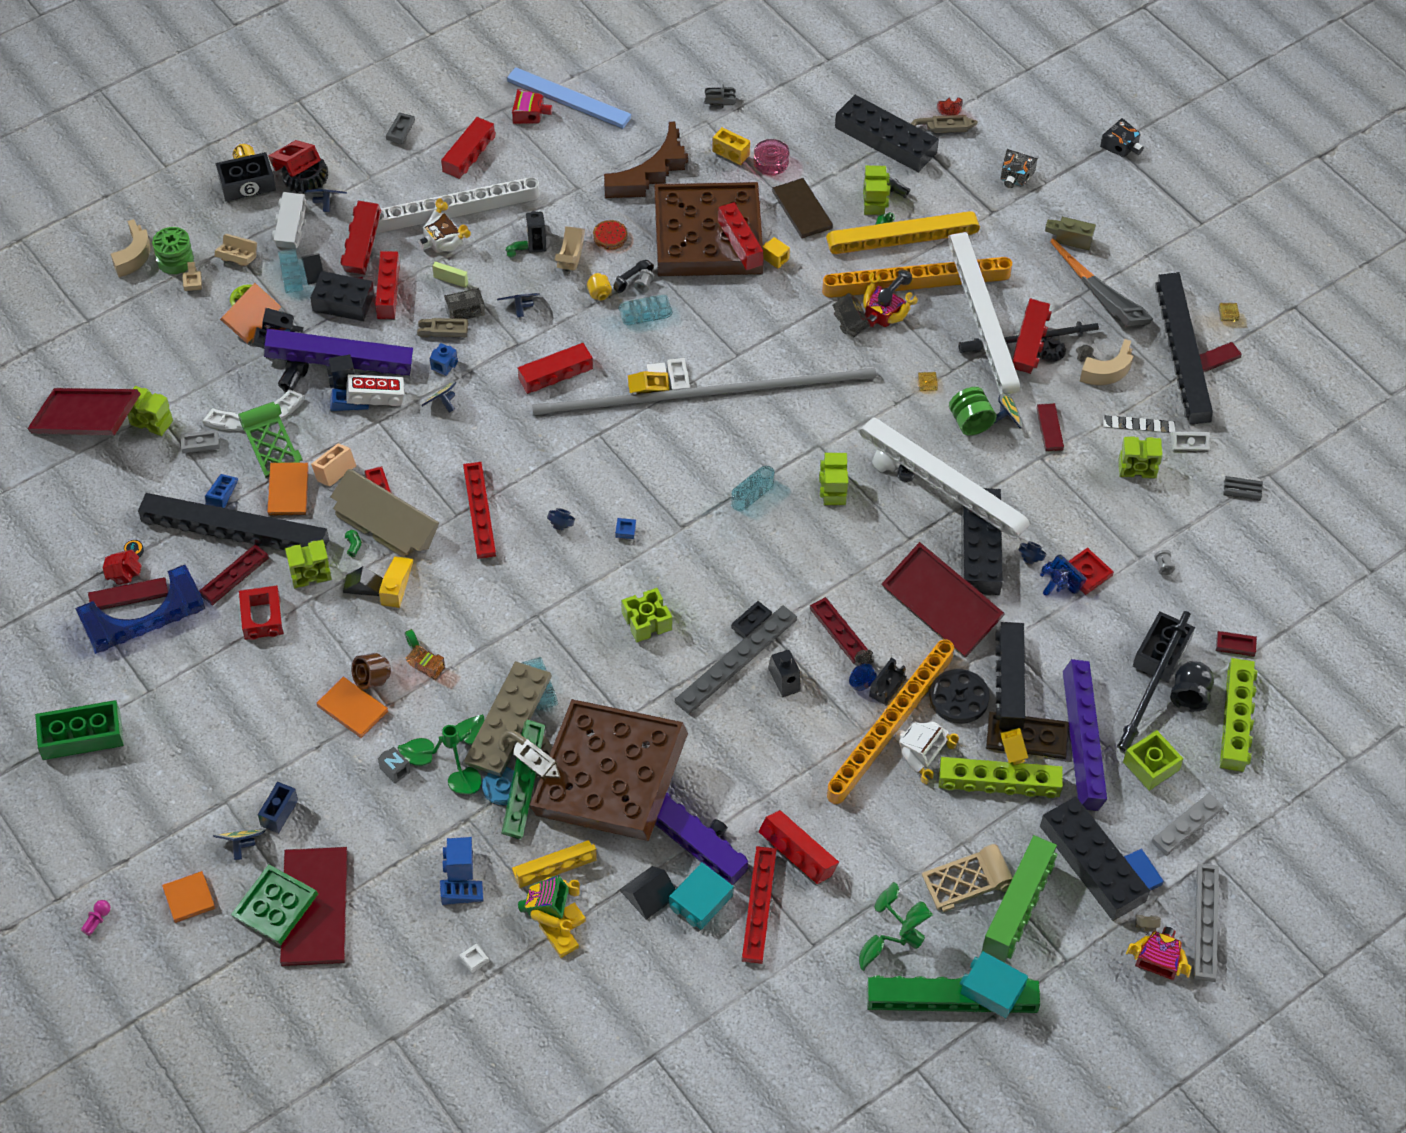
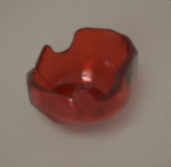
M949 97L946 101H938L937 111L943 116L958 115L962 110L963 99L958 97L956 101H952Z

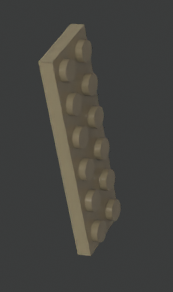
M517 661L514 662L464 760L465 765L502 777L514 753V747L517 742L513 738L505 739L503 743L505 751H502L498 745L499 738L504 732L510 730L522 735L524 722L527 719H531L552 677L551 672Z

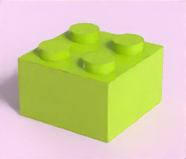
M1156 730L1128 748L1123 763L1150 791L1180 771L1184 758Z

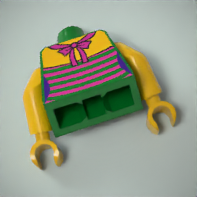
M559 875L547 877L543 881L529 887L527 898L518 902L519 911L521 913L527 912L536 922L553 928L559 927L560 933L563 936H569L572 922L568 919L558 920L563 918L568 892L571 896H579L580 883L578 880H571L567 883Z

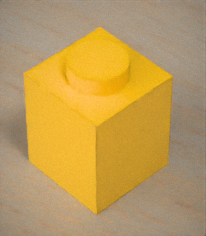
M773 237L763 245L764 260L779 269L789 260L790 247Z

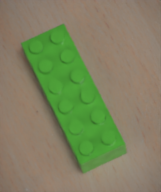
M1033 835L985 935L982 951L1004 963L1007 958H1012L1016 949L1015 946L1023 935V929L1031 918V912L1039 901V895L1047 884V878L1054 869L1058 856L1055 853L1056 844Z

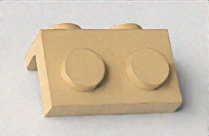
M225 234L223 235V244L215 250V257L221 258L223 261H232L238 265L247 266L256 259L257 242Z

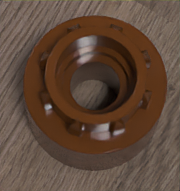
M378 653L356 656L352 662L351 672L357 687L364 690L383 686L390 677L391 667L385 657Z

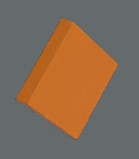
M203 871L162 885L175 923L215 909Z

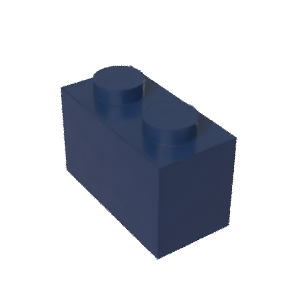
M277 781L257 814L261 827L278 834L280 833L298 802L295 788Z

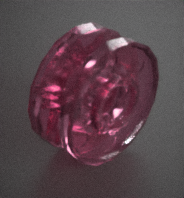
M766 139L759 142L754 148L755 168L767 175L783 173L789 166L790 153L788 146L776 139Z

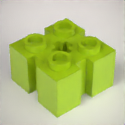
M865 165L863 184L864 215L885 214V208L889 207V198L887 196H890V186L887 183H889L890 174L886 173V166Z
M134 386L133 389H138L141 395L127 415L130 425L141 429L145 427L149 432L162 436L173 422L168 398L162 394L154 393L152 395L148 389Z
M1124 437L1122 450H1120L1118 458L1119 477L1141 475L1142 478L1157 479L1159 465L1163 456L1161 438L1148 437L1145 440H1139V437Z
M824 453V460H820L819 483H821L820 498H823V505H846L848 490L847 453Z
M323 540L312 541L308 543V546L302 548L300 545L285 548L294 589L308 586L309 582L313 581L321 583L332 580Z
M658 588L643 592V597L640 598L634 595L621 600L622 615L627 625L630 624V631L636 643L651 638V633L657 632L660 635L672 630V615L667 605L663 606V598Z

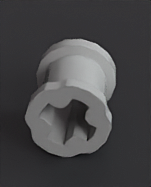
M642 269L639 279L634 282V288L641 293H646L649 290L650 282L654 280L655 276L651 271Z
M1169 550L1156 552L1154 558L1159 565V574L1168 575L1173 573L1175 565L1171 562V552Z

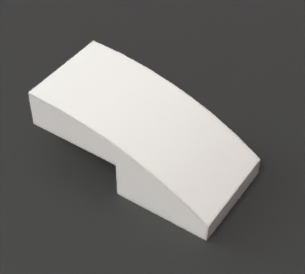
M685 358L667 360L671 389L690 388Z

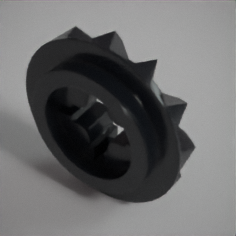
M1052 337L1050 339L1044 338L1041 341L1044 344L1041 353L1038 352L1042 359L1056 362L1064 358L1066 354L1065 343H1061L1059 339L1054 340Z

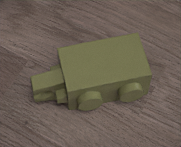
M1062 216L1061 221L1048 219L1045 232L1056 235V241L1059 244L1089 251L1096 224Z

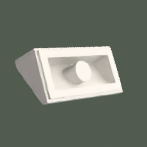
M1172 432V450L1210 451V432Z

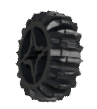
M321 159L318 163L293 177L289 175L285 165L281 171L282 180L286 187H289L291 191L295 190L296 193L301 191L303 194L307 190L323 188V184H326L329 176L328 167L324 159Z

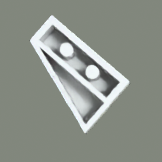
M283 192L282 198L279 199L278 203L280 210L279 214H276V230H273L272 240L279 248L297 250L302 236V225L306 224L304 215L309 213L310 208L304 194Z

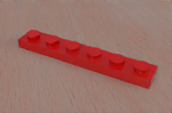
M482 461L463 464L477 559L496 557Z
M756 846L742 962L763 964L777 848Z

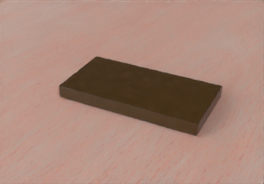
M804 178L772 187L774 196L801 239L833 229V223Z
M989 711L986 749L1005 751L1001 733L1015 729L999 728L996 712ZM1025 716L1024 728L1021 730L1027 754L1066 759L1069 722Z

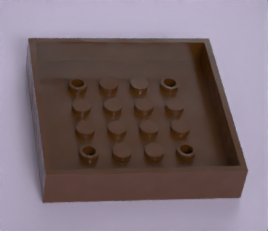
M758 182L655 184L658 277L763 274L764 255L762 266L746 270L718 223V207L735 202L763 250Z
M571 699L549 755L558 763L557 768L560 779H544L541 777L530 807L538 817L649 841L688 736L684 723Z

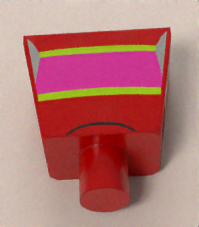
M517 89L512 109L513 124H538L541 121L542 114L552 115V105L544 104L542 94Z

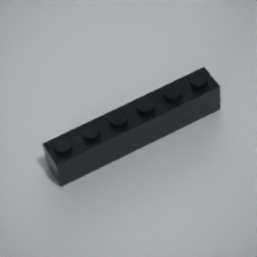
M1001 622L1000 628L996 629L995 641H999V645H996L995 656L999 657L995 665V672H999L995 682V687L999 688L995 703L999 704V708H996V720H999V728H1020V730H1023L1025 723L1024 623Z

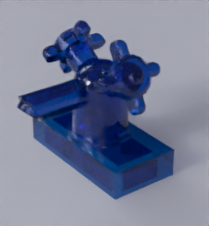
M1061 554L1057 555L1052 562L1049 561L1045 564L1040 573L1041 577L1044 574H1048L1051 578L1043 590V594L1046 596L1051 594L1056 585L1057 592L1067 588L1072 594H1077L1087 580Z

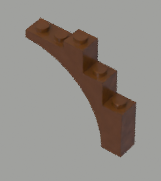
M676 121L669 122L668 133L663 145L650 159L628 170L604 174L605 198L646 197V190H649V184H666V176H669V171L685 170V163H688V153H685L684 146H681L680 141H677V139H680L679 128H676Z

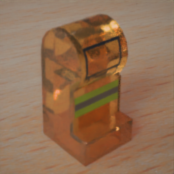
M416 645L406 656V661L412 667L433 680H436L445 669L444 657L439 654L434 655L429 651L427 652L419 645Z

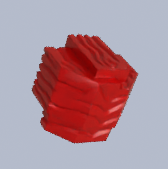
M128 550L105 557L102 567L105 579L113 580L117 585L131 583V578L139 576V573H141L142 565L138 562L139 556L133 550Z

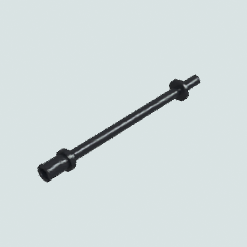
M1077 321L1074 327L1048 330L1045 337L1042 338L1077 333L1079 337H1083V332L1099 330L1098 323L1082 325L1080 321ZM1019 335L1004 337L1006 344L1017 343ZM974 338L972 341L959 342L958 344L960 353L980 352L984 348L983 342L979 338Z
M1183 611L1178 624H1173L1170 628L1173 631V635L1131 723L1123 728L1124 733L1117 744V748L1122 751L1130 748L1134 738L1138 736L1137 727L1181 635L1186 636L1188 633L1185 629L1191 615L1188 611Z

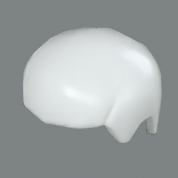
M879 449L875 452L872 460L874 467L880 472L886 470L893 472L901 465Z

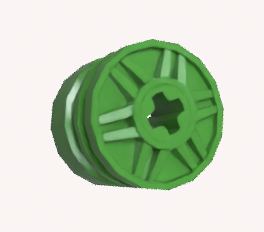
M167 227L158 231L153 237L152 244L155 257L161 271L177 275L188 270L187 263L194 262V255L189 235L184 229Z
M969 387L963 389L953 396L949 402L950 411L962 433L967 436H974L988 430L996 421L997 415L982 388Z

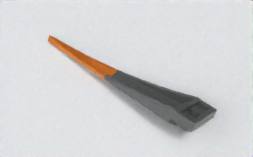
M1051 239L1052 245L1117 320L1126 326L1148 325L1152 322L1153 318L1142 306L1105 284L1081 265L1055 239Z

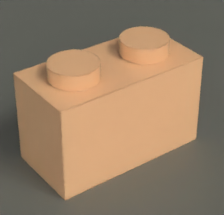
M339 443L311 463L317 481L329 487L342 478L348 469L356 467L351 449Z

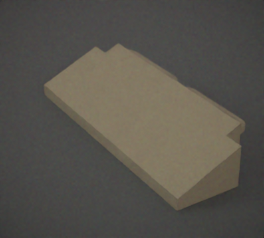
M352 469L346 471L330 498L337 501L333 509L336 510L335 515L363 533L372 532L374 540L402 557L412 553L413 549L417 551L429 549L440 523Z

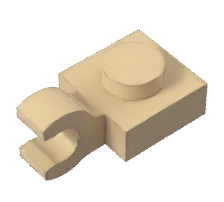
M188 262V272L183 273L184 291L202 290L201 271L196 270L195 262Z

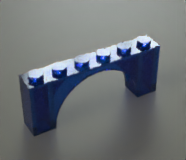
M186 564L167 571L170 579L168 595L155 611L146 616L136 619L114 618L102 612L94 601L75 608L94 653L106 651L113 646L123 644L130 639L143 636L150 631L160 629L167 624L180 621L184 617L204 610L203 598Z

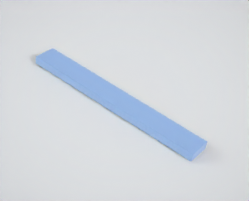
M517 67L507 77V82L534 93L542 94L546 98L622 129L631 119V114Z

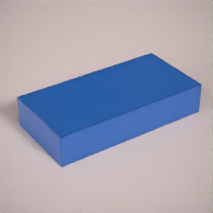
M1142 848L1124 856L1150 891L1163 885V879Z

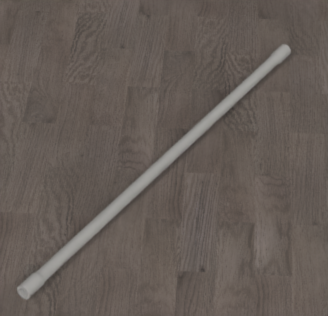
M874 367L846 372L558 403L532 404L533 415H541L569 410L856 379L876 378V369Z

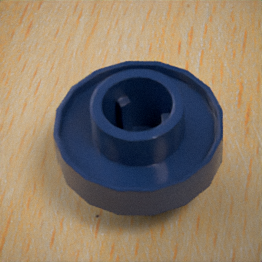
M562 508L550 510L547 515V519L550 520L553 528L563 531L564 528L574 526L575 518L570 515L571 512Z
M1031 541L1028 544L1021 543L1018 548L1021 556L1024 557L1023 560L1029 564L1044 561L1047 555L1042 550L1043 547Z

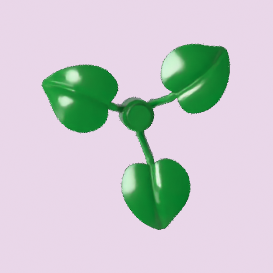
M484 715L468 718L456 726L446 725L443 727L442 736H439L435 749L433 742L429 739L417 738L398 745V751L410 764L423 766L432 762V754L437 753L443 742L447 748H453L458 772L452 773L448 778L449 788L458 794H475L481 787L480 773L473 767L461 769L457 745L462 741L468 745L473 744L485 721Z
M892 882L879 895L875 902V911L881 913L887 908L902 924L899 932L901 939L881 935L880 937L878 935L872 936L864 944L860 952L859 964L862 971H865V968L880 954L884 946V940L897 942L903 946L907 943L914 949H917L925 939V935L915 929V927L933 916L932 912L924 902L920 901L908 911L906 920H903L891 907V903L897 899L899 894V886L895 882Z

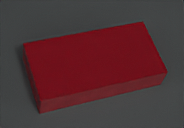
M1223 631L1217 632L1216 651L1255 657L1257 636Z

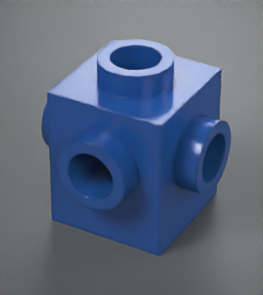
M440 343L437 349L432 351L429 358L431 370L445 376L458 363L456 349Z

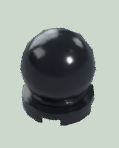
M1189 661L1180 666L1175 674V685L1172 687L1170 699L1178 708L1181 705L1188 707L1190 712H1200L1207 709L1211 698L1210 692L1214 687V675L1210 667L1199 661Z

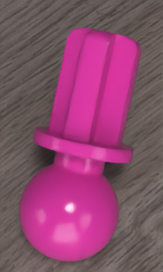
M106 900L97 901L93 907L94 912L88 913L89 918L81 928L84 934L90 936L98 924L103 923L102 917L109 914L111 907Z

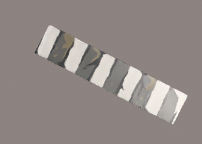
M1104 415L1103 427L1172 433L1175 432V421Z

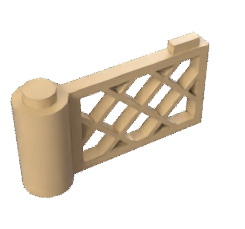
M996 844L988 845L978 853L922 873V878L937 911L942 909L943 912L954 909V905L993 890L1007 891L1013 879ZM977 860L980 866L977 871L966 868L968 863ZM956 868L961 870L958 878L947 875L949 870ZM964 872L975 875L972 884L961 880ZM933 875L942 877L939 886L930 883L928 877ZM980 877L987 880L988 886L983 888L976 886L977 878ZM945 879L956 883L952 891L942 887ZM958 885L968 887V893L963 895L956 893ZM940 891L950 895L947 901L939 903L937 896Z

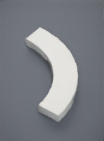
M289 389L280 399L275 401L274 403L279 404L282 414L279 415L281 420L293 413L305 401V396ZM212 408L203 420V425L226 431H244L238 414Z

